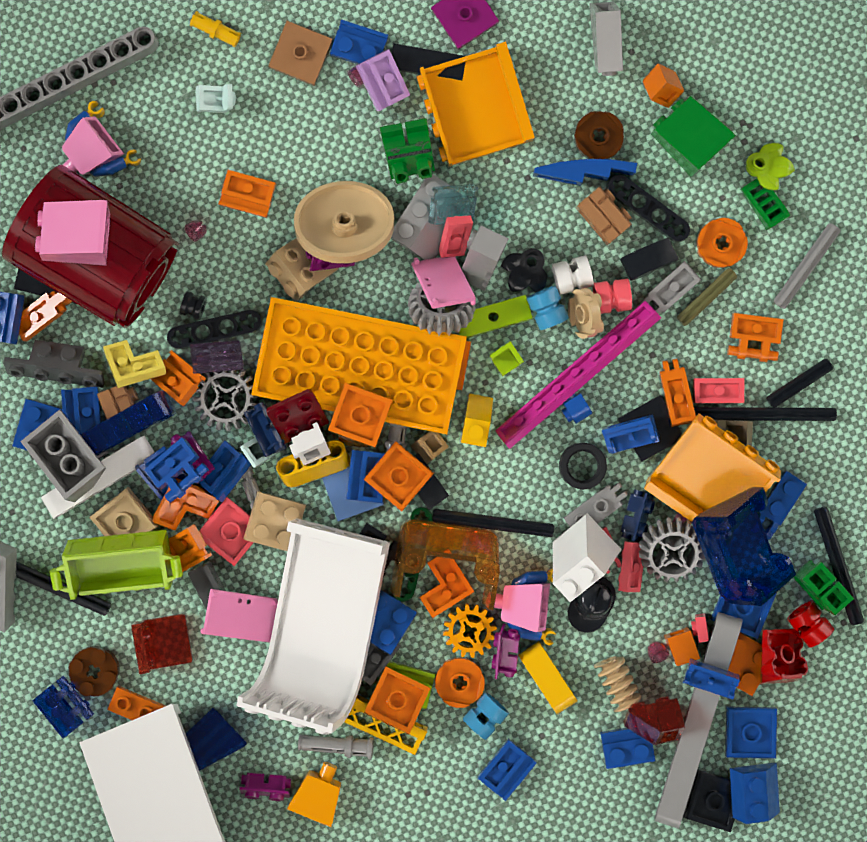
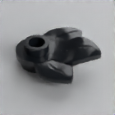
M529 248L522 254L511 253L505 257L501 267L510 272L508 286L511 292L521 291L528 286L535 293L544 289L547 282V274L543 269L545 259L540 250ZM530 257H534L537 260V263L535 265L528 264L527 259Z

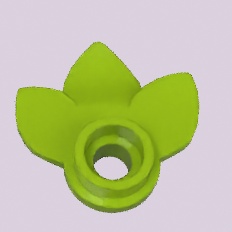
M778 143L764 145L759 152L751 154L745 163L747 172L751 176L757 177L760 185L768 190H778V178L789 176L795 171V168L788 158L781 156L783 145ZM755 161L760 162L762 167L757 166Z

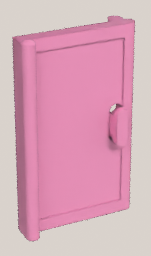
M455 256L419 261L417 257L414 258V262L411 265L431 308L467 302L475 305L476 297Z
M210 589L204 629L202 628L200 632L206 635L270 643L278 599Z

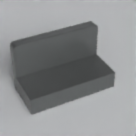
M211 561L188 573L206 610L210 589L226 591Z

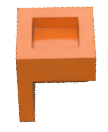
M659 63L643 79V84L650 100L667 108L684 92L677 73Z
M686 627L664 635L677 666L689 663L690 658L694 660L700 659L689 628Z

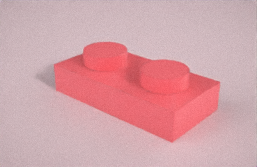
M471 215L446 218L439 246L441 258L465 255L467 242L473 226Z
M694 378L693 403H744V378Z
M624 542L621 572L618 577V591L640 592L643 566L641 563L642 558L639 557V550L641 549L639 542Z

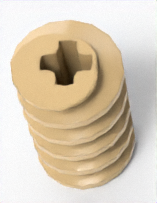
M616 656L596 663L594 668H603L598 677H607L602 686H611L606 695H615L610 704H619V707L614 712H620L634 706L642 697L640 693H634L638 689L637 685L630 684L634 680L633 676L626 675L629 672V667L622 666L625 663V658Z

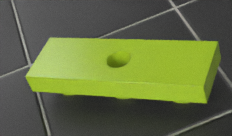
M526 295L475 309L472 321L468 322L466 328L461 327L459 334L470 338L532 320ZM492 314L498 316V319L494 322L489 320V316Z

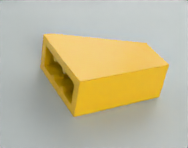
M469 393L461 443L486 447L492 415V397Z

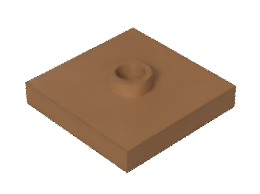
M286 21L268 67L315 86L333 39Z

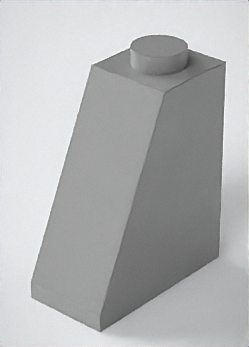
M614 1L590 3L595 68L603 76L616 75L617 71H623L621 10Z

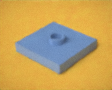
M349 466L343 471L322 478L337 521L384 505V501L382 503L346 499Z

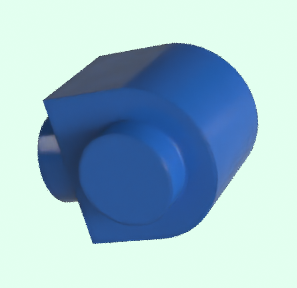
M579 392L568 398L563 403L565 408L561 410L567 421L571 422L573 420L575 424L593 414Z

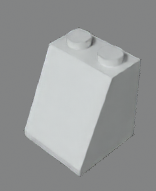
M588 513L553 541V585L569 602L573 601L603 577L621 551V548Z

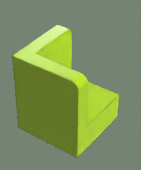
M511 341L489 355L502 377L524 362Z

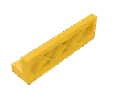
M357 695L348 715H353L354 719L347 717L345 723L415 755L421 741L424 740L427 734L428 727L415 721L410 735L417 739L413 747L403 743L400 735L404 732L395 728L396 732L386 735L380 731L378 723H381V721L373 717V722L365 725L360 723L356 713H364L369 699ZM397 735L399 740L394 739L392 737Z

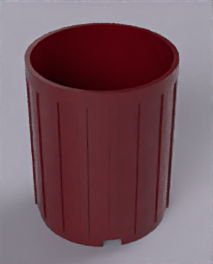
M58 165L40 180L21 206L5 238L2 258L111 325L115 326L118 324L123 328H127L145 309L143 305L150 296L153 297L159 289L178 251L173 245L178 246L179 243L172 239L170 232L66 166ZM107 200L110 211L106 265L42 261L39 255L40 252L35 251L36 237L41 236L42 227L38 226V211H43L44 202Z

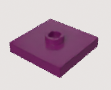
M441 0L431 7L432 12L457 50L499 23L498 18L486 0Z

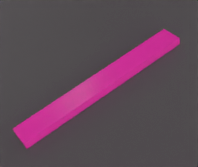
M646 301L638 306L495 430L509 449L512 448L661 319L660 315Z

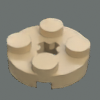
M588 288L573 290L574 298H569L568 315L571 326L576 325L579 332L575 333L579 338L595 337L597 333H602L604 330L600 311L602 305L601 296L598 293L594 294Z

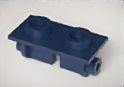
M262 402L255 405L253 409L244 412V415L264 456L267 457L287 447L284 444V439H281L267 415L266 410L268 406Z
M634 490V493L630 495L627 510L635 512L634 517L625 515L620 530L622 532L621 537L631 540L633 535L632 541H641L643 538L642 534L648 531V524H646L648 515L652 514L654 510V495L649 493L644 495V492Z

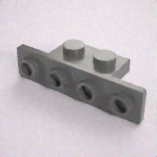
M35 340L29 360L5 357L3 361L6 373L14 377L24 376L40 381L51 380L62 384L72 383L86 387L103 388L105 384L102 371L80 368L85 353L82 346Z

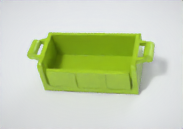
M167 530L68 540L62 554L63 564L49 571L53 590L69 593L70 600H76L78 593L79 596L159 587L170 590L173 580L183 576L180 556L171 555ZM62 570H64L67 586L64 587L60 574Z

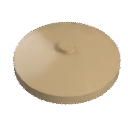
M355 181L332 182L312 190L300 201L294 214L295 234L300 245L312 256L331 263H353L377 254L391 239L395 224L394 211L387 197L376 188Z

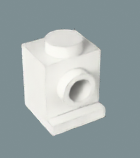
M317 422L313 424V429L302 431L297 436L291 438L293 444L289 445L295 459L300 458L303 465L331 454Z

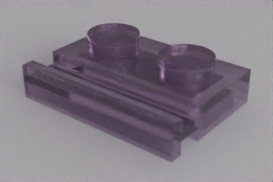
M240 340L190 344L193 374L243 369Z

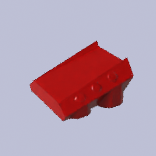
M795 629L763 630L760 685L795 682L807 674V661L801 656L800 652L803 648V640L800 637L799 631H795Z

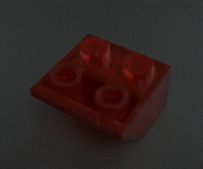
M662 697L656 699L655 703L645 704V702L634 703L631 705V708H628L623 720L624 727L653 745L678 741L685 729L677 698Z

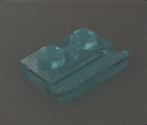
M466 184L433 187L434 198H431L428 222L433 225L445 224L447 217L471 215L472 221H474L477 200L475 191L478 190V186Z

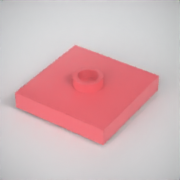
M228 497L224 499L199 530L205 543L233 566L237 564L254 543L243 539L250 515Z

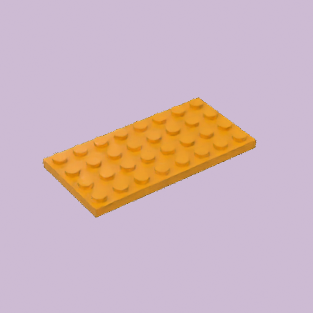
M271 297L251 395L283 401L306 389H311L323 410L335 412L344 384L347 383L393 400L385 422L447 434L467 336L452 333L449 336L446 332H442L439 336L434 331L429 334L427 328L420 330V327Z

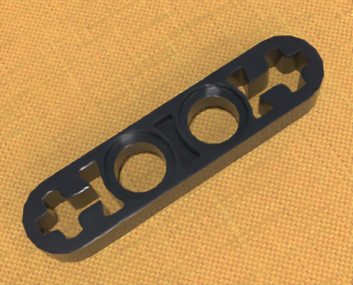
M616 175L610 179L607 189L614 195L615 199L673 242L684 241L689 236L690 226L684 219L623 175ZM622 181L624 183L623 189L627 192L630 188L634 189L627 201L623 199L626 193L621 190L618 193L614 191L615 186L612 184L613 182L619 183ZM642 195L645 198L644 207H634L632 204L633 196ZM656 209H660L665 213V220L661 223H657L652 219V212ZM670 217L674 219L671 222L672 225L675 227L683 226L682 232L684 236H674L675 230L670 226L667 227V230L663 228L668 223Z
M246 310L176 326L168 331L167 341L172 347L183 349L254 333L261 328L262 317L256 311ZM250 314L253 318H257L253 328H250L247 324L241 325L242 331L238 332L239 327L235 317H239V321L248 320V315ZM224 320H231L233 322L234 328L229 334H224L220 329V325ZM201 325H206L210 330V334L206 339H199L196 335V330ZM191 328L194 342L190 343L191 338L189 337L182 339V344L180 345L177 341H173L177 331L180 334H189L187 329Z

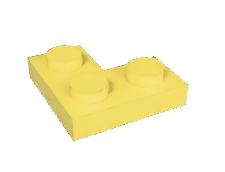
M127 340L103 346L104 354L118 388L166 374V369L158 350L134 357Z

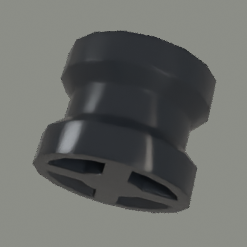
M186 291L180 306V314L184 316L189 314L194 319L200 320L205 309L207 297L202 295L197 297L192 292Z

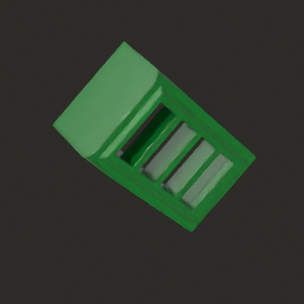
M756 178L740 190L765 229L769 230L789 217L790 213L773 190L762 187L763 189L752 195L750 193L751 190L760 185ZM766 193L768 198L758 203L756 199ZM769 202H772L774 206L770 207L766 211H764L761 208ZM777 210L779 214L772 219L767 216Z

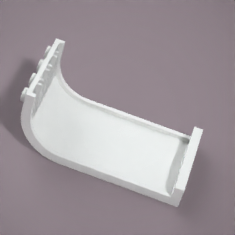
M297 518L289 521L287 526V532H291L268 654L256 682L249 690L238 696L236 706L245 708L244 710L248 713L266 714L269 719L290 721L293 726L301 728L307 726L314 728L317 733L327 735L333 733L345 722L360 689L390 542Z
M170 704L79 742L114 842H225L180 721L179 714H181L178 704Z

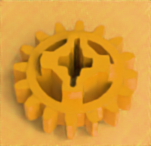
M466 603L464 610L457 606L456 614L451 612L448 614L451 621H444V626L448 627L449 630L443 631V636L450 637L446 644L454 645L453 653L458 651V649L461 650V657H464L466 652H470L471 658H474L476 651L483 655V647L489 649L492 647L488 641L494 640L495 635L491 634V631L497 630L496 625H490L494 618L493 616L486 617L488 612L486 608L481 612L478 611V604H475L474 608L470 609L469 604ZM467 615H476L481 619L472 620L469 619ZM459 620L460 628L453 634L454 624ZM464 621L471 628L476 627L474 629L475 640L469 633L464 634L466 631ZM486 628L485 638L481 642L479 638L480 632ZM462 641L470 642V643L472 644V646H471V647H469V646H464V645L460 644L459 642H462Z

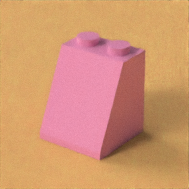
M107 200L44 202L43 211H38V226L42 227L41 236L36 237L35 251L40 252L39 255L42 261L106 265L110 211Z

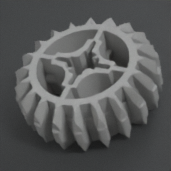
M417 283L415 289H412L408 299L409 315L413 323L419 324L420 330L427 328L429 334L434 331L439 336L442 332H446L449 336L452 331L459 333L461 327L466 328L468 322L472 321L475 312V305H471L470 302L431 308L420 283Z
M227 364L222 365V372H220L217 366H214L213 376L209 371L204 372L208 380L200 382L203 388H198L196 392L201 393V396L193 398L194 402L201 401V405L195 407V411L204 410L200 419L204 420L209 416L210 419L207 425L212 426L216 421V430H221L223 423L225 424L226 431H231V423L234 424L236 429H240V420L244 424H249L244 412L258 404L253 403V398H260L259 396L251 395L253 385L250 386L249 383L253 381L254 377L250 375L244 379L247 371L242 369L237 374L238 367L235 365L232 366L230 372ZM224 377H232L238 380L239 383L230 389H226L218 380ZM213 386L217 397L209 407L208 392L210 387ZM245 389L246 403L243 410H241L237 397ZM222 391L228 394L233 392L232 404L228 402L221 403V398H224L222 397ZM223 407H228L236 416L225 419L217 416L215 412Z
M667 517V523L662 524V521L658 519L657 527L649 525L650 533L644 532L642 534L644 540L639 542V547L641 548L639 550V557L642 558V566L647 567L649 575L654 573L657 580L663 576L666 582L670 578H674V581L677 583L681 576L687 580L689 572L696 575L695 567L702 568V560L706 559L705 550L707 546L704 542L703 534L698 533L699 529L696 525L691 527V523L688 520L682 524L679 517H677L675 522H672L671 518ZM659 542L661 549L658 551L659 554L654 557L653 550ZM691 542L692 549L689 555L685 557L684 551L687 549V545Z

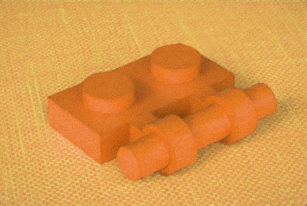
M733 313L730 338L739 339V345H729L727 355L737 356V359L743 360L746 357L759 359V362L777 361L779 353L778 351H770V344H781L784 319ZM748 340L761 342V348H747Z

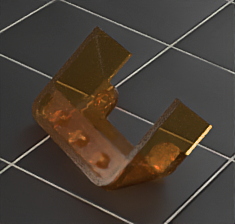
M408 519L401 525L390 589L395 597H400L404 573L415 574L420 572L425 567L426 558L429 555L475 562V577L485 584L482 604L489 610H494L500 564L498 538L492 531L418 519Z

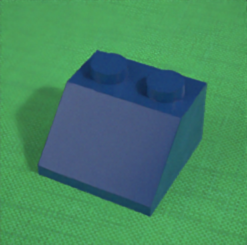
M777 763L730 768L733 818L745 824L770 821L780 813Z

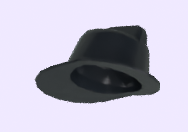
M601 577L570 602L567 611L568 620L576 630L584 633L594 632L604 624L616 599L615 588L612 583L605 577Z

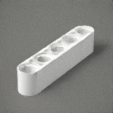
M142 436L101 460L106 468L95 486L76 502L65 500L56 488L43 495L41 499L53 519L136 471L135 466L143 463L144 459L155 452L146 437Z

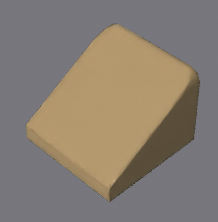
M429 431L411 445L416 454L419 453L426 464L449 448L441 435Z

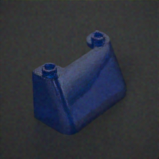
M763 487L749 488L701 512L692 522L718 592L730 604L762 606L796 576L790 558L782 553L772 552L757 513L763 511L768 506V499Z

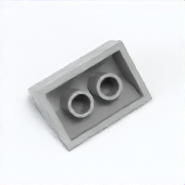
M432 174L431 178H426L394 226L391 240L422 260L436 258L439 253L446 218L463 216L471 202L452 186Z
M58 410L20 441L67 501L76 502L91 490L106 469L62 410Z

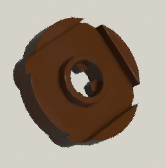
M590 112L583 116L576 126L574 133L575 145L578 151L587 159H610L622 147L624 139L623 125L610 112ZM595 130L597 132L604 131L605 135L603 138L605 141L596 142L593 139L595 136L593 132Z
M90 646L79 651L68 667L69 679L73 687L81 695L93 697L101 696L110 691L116 684L120 671L115 655L109 650L99 648L98 646ZM90 665H93L94 668H100L97 678L89 675Z

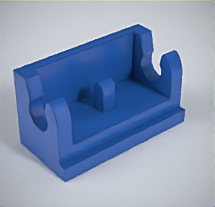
M653 414L602 429L608 452L612 454L660 441Z
M691 658L683 679L684 684L732 700L735 696V689L740 682L739 674Z

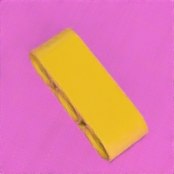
M339 440L326 442L331 454L307 465H303L299 457L295 459L293 454L283 457L277 462L276 470L284 485L291 488L343 471L350 464V457L344 444Z
M539 641L518 654L556 714L561 713L578 701Z

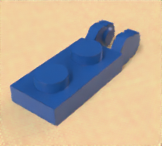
M784 471L780 481L775 484L760 507L759 514L752 523L750 530L754 533L759 530L765 517H767L772 522L764 532L763 539L769 541L778 526H781L807 484L788 471Z

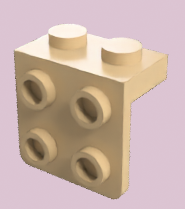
M297 238L275 251L266 262L271 275L277 278L283 286L285 293L292 297L295 302L302 299L312 287L338 270V268L310 271L312 260L306 257V250L300 245Z

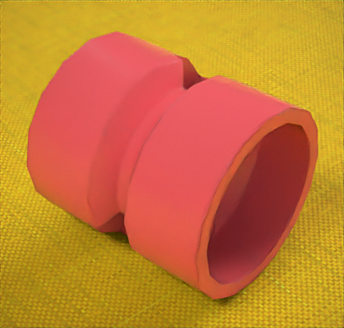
M629 279L614 280L612 285L607 281L594 283L593 293H598L602 299L601 314L611 313L614 308L617 312L632 310V294Z

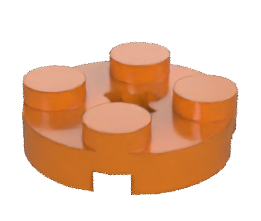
M718 218L710 221L703 226L698 234V255L712 267L725 268L734 265L743 258L748 246L747 236H745L742 226L730 218ZM724 236L728 247H723L721 250L718 248L716 239L720 240Z
M465 657L448 659L437 671L435 678L436 690L442 700L449 706L455 708L470 706V704L481 697L484 691L485 680L481 668L471 659ZM459 676H463V680L467 681V685H462L461 689L456 688V684L453 683V680L458 679Z

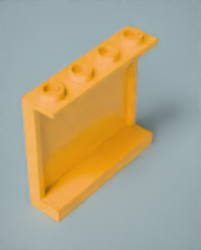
M506 41L496 44V47L426 69L424 67L420 68L421 75L417 76L420 90L425 89L428 99L424 100L427 113L433 114L435 123H432L431 127L434 137H440L442 147L438 148L442 162L447 161L448 167L534 140V133ZM465 62L462 81L437 76L445 68Z
M698 414L648 477L644 489L726 546L732 539L734 530L775 481H780L781 470L774 461L762 458L754 447L750 445L745 446L738 441V437L728 430L724 431L718 427L714 419Z

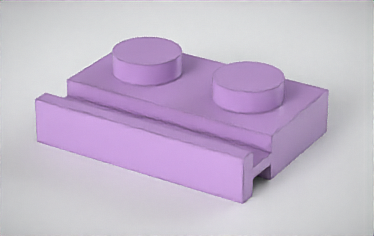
M389 49L356 65L377 111H381L410 96Z

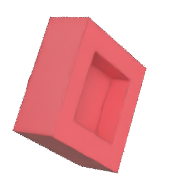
M695 614L696 621H691L693 636H698L699 642H708L706 614Z

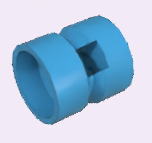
M556 286L543 289L526 298L531 311L537 312L535 320L539 330L553 327L569 319L565 306L559 304L561 297Z
M485 692L476 702L477 708H471L463 717V720L476 734L487 740L495 731L494 725L501 724L509 715V712L494 697ZM482 713L489 718L488 722L480 717Z

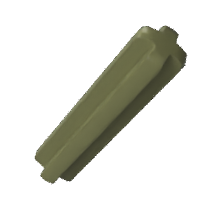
M730 268L726 269L677 316L678 321L684 326L688 325L737 279L736 273Z

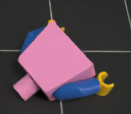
M91 101L88 104L87 112H81L68 123L65 135L66 141L62 146V150L69 159L63 165L75 173L79 171L82 175L91 174L94 177L109 176L125 169L127 164L131 166L140 164L141 159L137 161L129 159L130 155L137 153L134 149L129 150L125 158L121 157L124 153L98 120V118L103 117L105 113L104 108H100L97 112L93 111L98 106L97 101Z
M553 568L548 572H526L514 578L511 585H505L503 594L493 593L491 595L490 606L502 609L501 620L507 622L510 629L518 630L520 638L535 641L542 639L547 645L554 644L552 640H546L548 634L556 635L551 628H546L550 583L546 582L548 580L553 583Z

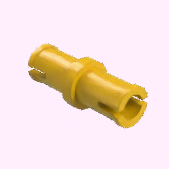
M195 11L190 21V26L209 34L210 38L220 39L234 48L237 46L242 34L223 25L222 21L210 19L198 11Z

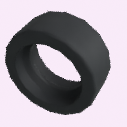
M585 442L575 443L562 453L559 461V471L563 480L571 487L580 490L591 489L599 485L604 479L607 471V462L603 452L595 445ZM585 451L595 457L597 471L592 478L581 481L575 479L570 474L568 463L575 453Z

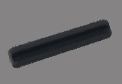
M823 359L768 395L766 398L767 402L771 407L779 406L832 371L833 365L828 359Z

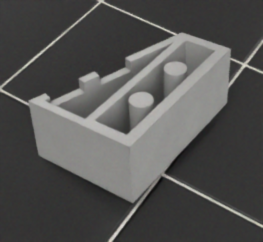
M480 226L478 231L473 229L467 242L466 249L469 252L462 267V271L469 284L485 291L509 238L483 226Z
M0 541V631L5 633L15 623V615L13 614L14 601L16 600L14 580L16 579L17 548Z

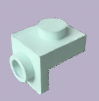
M232 84L224 86H196L197 112L226 113L233 109L236 95L232 91Z

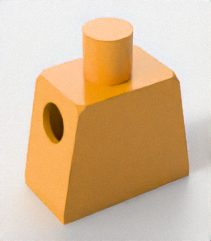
M323 762L319 773L309 770L292 797L287 810L331 827L341 788V782L333 779L337 766L329 762Z

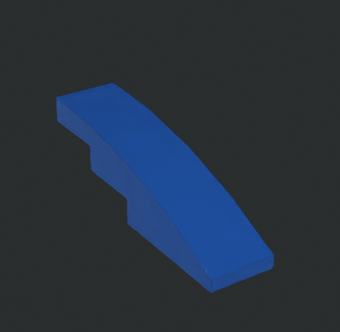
M612 159L563 161L534 168L533 177L581 186L584 177L607 181L610 172L633 176L636 173L637 163Z

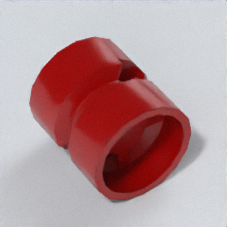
M813 600L800 605L787 618L795 631H801L800 637L809 648L826 640L835 630L826 617L820 616L822 612Z

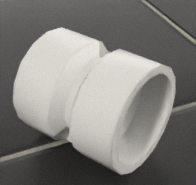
M586 255L573 258L571 263L561 261L552 264L555 284L560 295L573 292L575 287L581 289L594 286L590 264Z

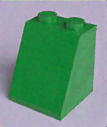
M690 96L686 101L681 98L671 107L674 112L667 118L664 115L661 116L653 124L655 129L651 135L684 171L692 177L736 135Z

